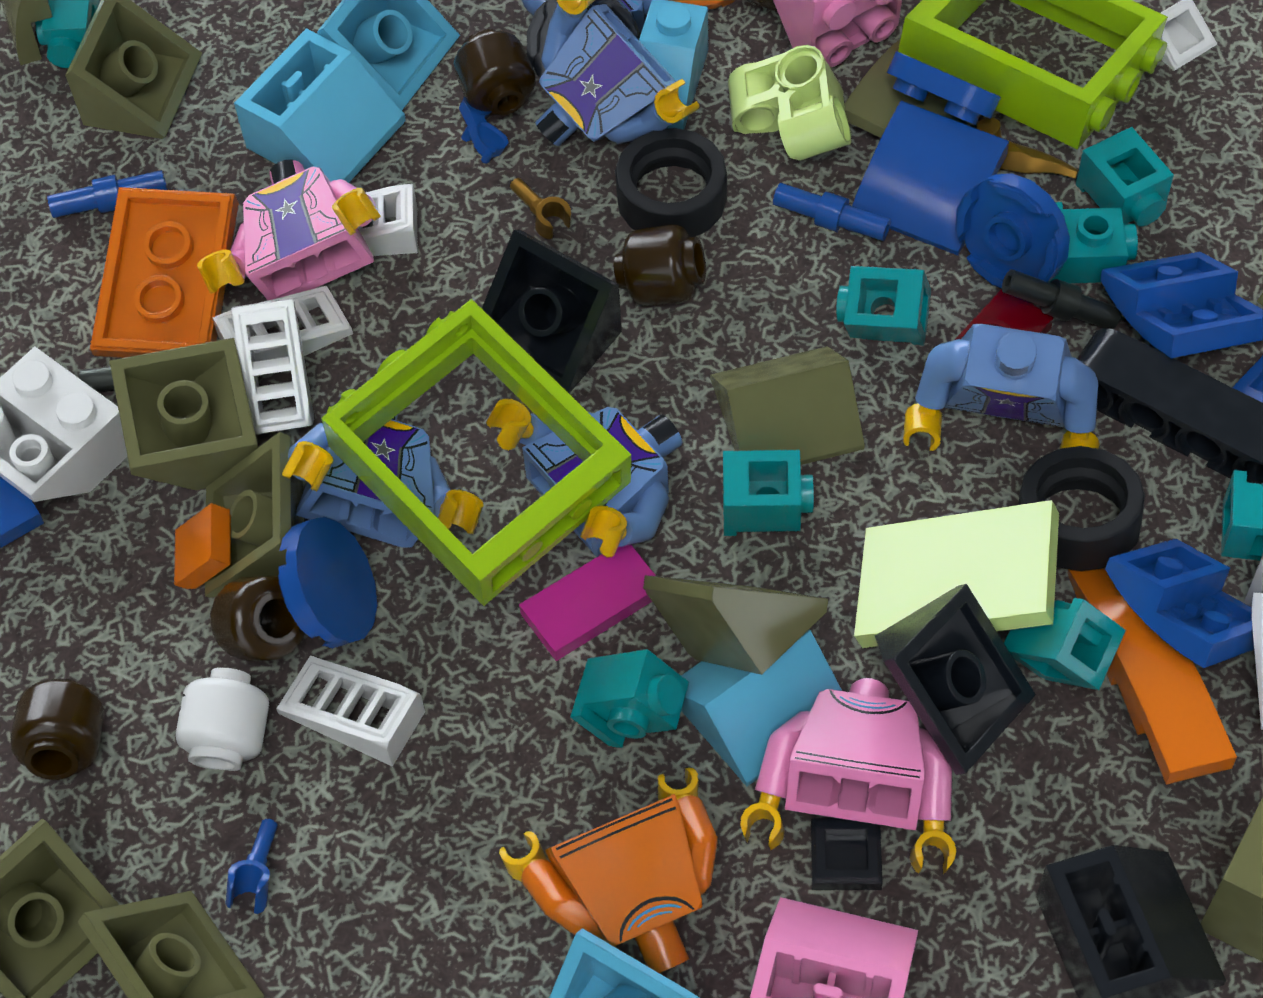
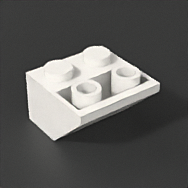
M35 346L0 377V477L33 502L91 492L127 458L118 406Z

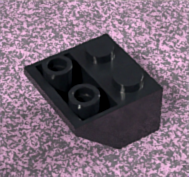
M1111 845L1045 866L1036 898L1078 998H1185L1225 984L1226 978L1169 852Z

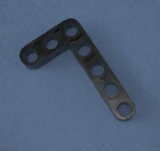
M1105 328L1095 331L1077 359L1090 367L1096 374L1098 380L1097 411L1130 428L1136 424L1151 432L1150 438L1187 457L1190 453L1195 454L1208 461L1206 467L1230 479L1234 470L1247 471V482L1263 483L1262 402L1174 358H1170L1164 353L1119 331Z

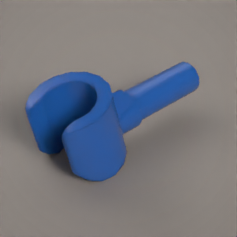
M262 820L251 853L248 854L247 859L238 861L229 868L226 892V906L228 908L232 907L233 899L236 896L245 892L256 894L255 914L263 912L267 907L270 871L266 866L267 856L278 827L274 820Z

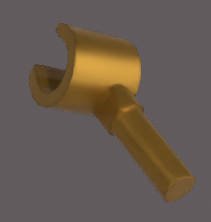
M516 178L511 182V190L536 216V231L540 236L549 240L553 238V227L546 220V218L551 216L559 217L563 220L566 227L570 228L571 208L564 199L559 197L540 198L521 178Z

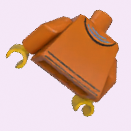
M685 768L686 788L676 790L669 787L665 782L664 774H660L658 776L657 802L546 849L545 852L549 861L546 860L539 840L532 831L523 833L531 848L527 856L521 859L511 858L504 847L500 849L499 854L508 873L514 879L522 882L544 914L573 935L583 928L612 946L635 938L646 966L661 973L689 960L673 920L702 908L701 895L708 890L712 882L718 838L705 806L698 797V773L694 768Z

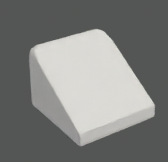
M1181 0L1161 12V14L1168 16L1161 40L1167 42V48L1162 61L1173 71L1217 45L1193 0Z

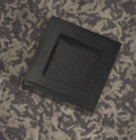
M811 818L812 890H882L880 825L840 818Z

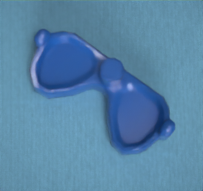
M464 97L460 103L459 110L467 127L461 138L466 142L472 140L474 148L482 156V163L487 164L491 158L502 154L509 143L507 136L486 121L492 111L484 112L471 107Z

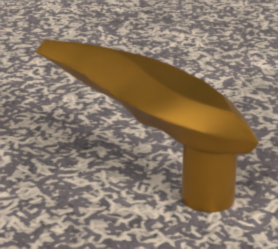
M984 118L977 124V129L1002 138L1001 125L997 119ZM1009 141L1008 154L1000 167L1004 170L1021 173H1053L1076 178L1078 174V169L1054 156Z

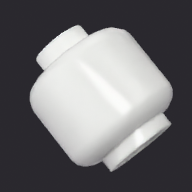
M214 668L211 670L210 677L196 679L185 687L176 729V740L179 747L189 753L188 761L202 768L238 771L242 768V762L251 760L260 754L269 711V698L262 690L250 684L251 676L248 673L232 668Z

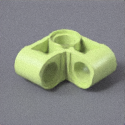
M796 46L785 53L768 59L744 64L730 74L728 87L734 132L749 134L779 130L789 158L804 160L851 144V132L845 113L843 89L823 54L815 46Z

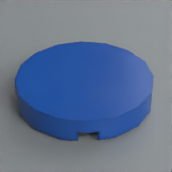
M1012 173L991 175L967 191L956 209L955 231L959 244L965 240L966 247L971 253L966 257L978 274L996 287L1002 288L1003 279L1011 269L1049 282L1059 274L1068 259L1070 236L1064 215L1051 195L1032 180Z
M325 516L292 526L282 538L280 551L287 549L286 564L278 566V577L286 607L298 627L310 638L320 636L325 641L323 646L332 649L364 639L374 626L377 611L376 584L368 558L358 541L341 523Z

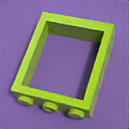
M922 0L905 17L898 52L1000 96L1001 99L995 111L1078 150L1093 131L1100 132L1101 129L1104 130L1107 127L1119 101L1124 103L1130 101L1138 88L1144 72L1154 73L1158 62L1162 60L1167 48V42L1161 40L1168 16L1132 0H1009L1116 50L1083 88L958 30L985 0Z
M472 299L457 311H450L444 319L441 320L438 317L430 325L426 335L406 351L401 349L389 355L382 362L375 376L357 390L349 389L343 392L338 403L334 406H329L327 414L321 418L328 446L483 606L586 521L593 507L605 505L631 483V454ZM472 354L490 369L583 461L473 554L363 443Z

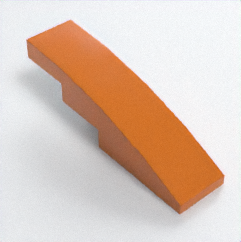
M1105 568L1088 571L1068 569L1067 573L1077 598L1086 600L1126 630L1108 669L1107 676L1111 685L1118 684L1137 735L1146 733L1165 784L1232 769L1237 758L1236 753L1194 662L1166 643L1144 623L1117 590Z

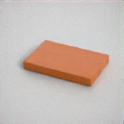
M119 187L90 351L94 356L125 358L217 341L218 334L213 317L221 314L226 284L221 286L215 293L210 294L197 267V263L211 253L231 249L239 205L235 194Z

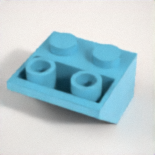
M307 28L234 102L247 149L275 164L283 160H296L303 165L304 170L310 167H320L330 181L342 179L348 183L406 121L404 112L351 51Z

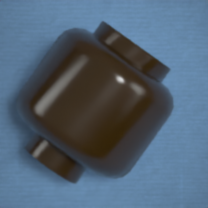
M485 29L472 34L458 50L454 60L455 75L466 101L477 110L484 112L492 111L490 115L514 113L531 96L536 85L535 71L522 43L515 35L505 31Z
M679 225L634 230L625 239L622 253L615 254L613 267L616 283L619 284L620 289H628L630 296L639 306L686 302L693 297L697 285L704 284L706 262L701 241L698 237H690L686 229Z
M276 576L241 577L225 585L214 599L210 611L211 631L217 644L228 655L243 661L279 660L292 653L303 640L305 634L298 627L287 609L279 585V578Z
M59 678L37 682L27 688L17 702L10 736L12 753L18 762L25 766L29 772L44 779L60 780L81 772L91 766L99 752L104 722L103 704L93 691L73 680Z

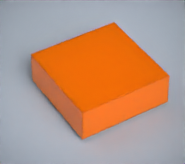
M210 503L175 530V586L185 589H196L231 565L230 509Z

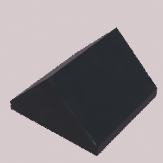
M520 229L513 230L482 309L570 394L622 332L619 284Z
M967 583L956 586L875 635L884 663L956 775L966 774L1036 695Z

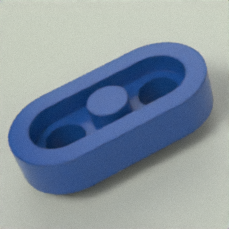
M898 51L895 52L886 72L897 77L892 87L893 89L922 102L925 101L928 92L948 100L943 110L944 112L976 125L980 115L991 119L1001 99L996 94Z

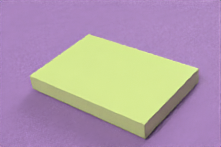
M1042 501L866 528L854 637L861 647L878 646L875 635L956 586L966 583L996 631L1053 624L1059 512L1053 501Z

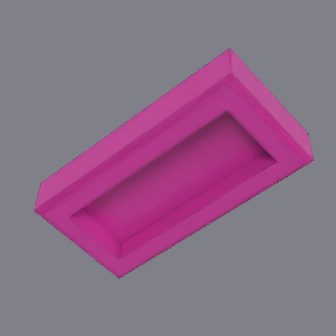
M632 545L618 547L613 557L607 558L601 554L520 603V614L555 661H558L651 603L652 600L643 589L645 575H656Z

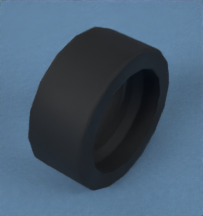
M669 128L662 131L653 130L634 139L623 150L615 169L619 213L633 230L679 225L686 229L690 237H696L709 231L722 217L727 201V171L724 156L712 141L694 131ZM677 166L690 169L701 175L705 179L706 187L698 195L686 201L666 203L652 200L640 193L637 189V183L645 174L657 168Z
M1084 446L1057 449L1037 459L1024 474L1019 494V505L1042 502L1061 491L1080 489L1097 492L1112 500L1120 509L1117 518L1101 526L1080 528L1059 522L1056 567L1076 571L1106 568L1109 557L1127 553L1133 549L1138 542L1141 530L1145 492L1140 476L1124 459L1103 449Z

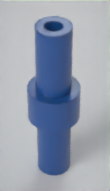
M160 170L117 180L116 175L92 179V186L48 195L47 199L52 217L57 218L97 208L101 214L115 211L119 187L168 190L164 173Z
M779 183L773 198V205L814 218L816 226L838 232L841 227L884 241L891 225L890 218L849 205L848 198L827 191L820 196L784 183Z

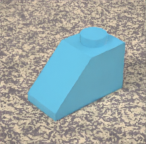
M652 0L639 41L675 81L680 79L685 81L686 84L679 87L678 96L684 105L689 106L693 102L708 53V7L669 0ZM688 116L673 123L667 129L678 128L684 130Z

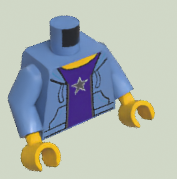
M557 0L558 4L549 23L541 57L545 72L539 80L540 85L553 98L555 103L535 122L541 133L551 143L560 146L578 128L593 142L605 137L617 144L632 142L634 139L653 130L662 131L667 129L673 123L682 120L699 109L697 101L689 106L684 105L680 101L678 90L679 87L686 84L683 79L675 81L606 4L592 6L587 11V7L595 0Z
M973 324L962 339L941 343L931 350L928 354L915 399L917 404L908 407L905 412L904 444L906 446L909 445L912 434L926 432L931 435V451H934L940 445L942 424L940 409L944 407L1065 427L1068 431L1063 434L1060 449L1077 446L1099 449L1100 445L1099 439L1091 432L1096 428L1098 380L1096 374L1090 367L1072 357L1067 340L1056 335L987 324Z
M499 400L486 421L487 426L490 428H502L497 437V443L502 449L512 450L517 446L518 442L525 445L522 447L526 478L541 495H544L583 462L535 414H531L523 404L516 400ZM606 407L595 413L589 412L631 454V483L605 505L593 507L589 512L587 520L574 530L596 557L601 554L607 558L613 557L618 547L648 541L656 534L669 501L668 466L663 458L682 446L679 431L672 421L663 414L636 430L617 408Z
M397 414L363 442L448 529L454 524L462 527L467 534H474L484 506L483 501L467 491L450 489L436 459L430 455L429 436L423 429L397 421ZM318 423L290 447L288 462L282 472V476L290 479L293 475L297 479L307 481L297 507L296 516L306 519L325 516L341 523L349 532L399 547H412L418 538L328 446L323 423Z

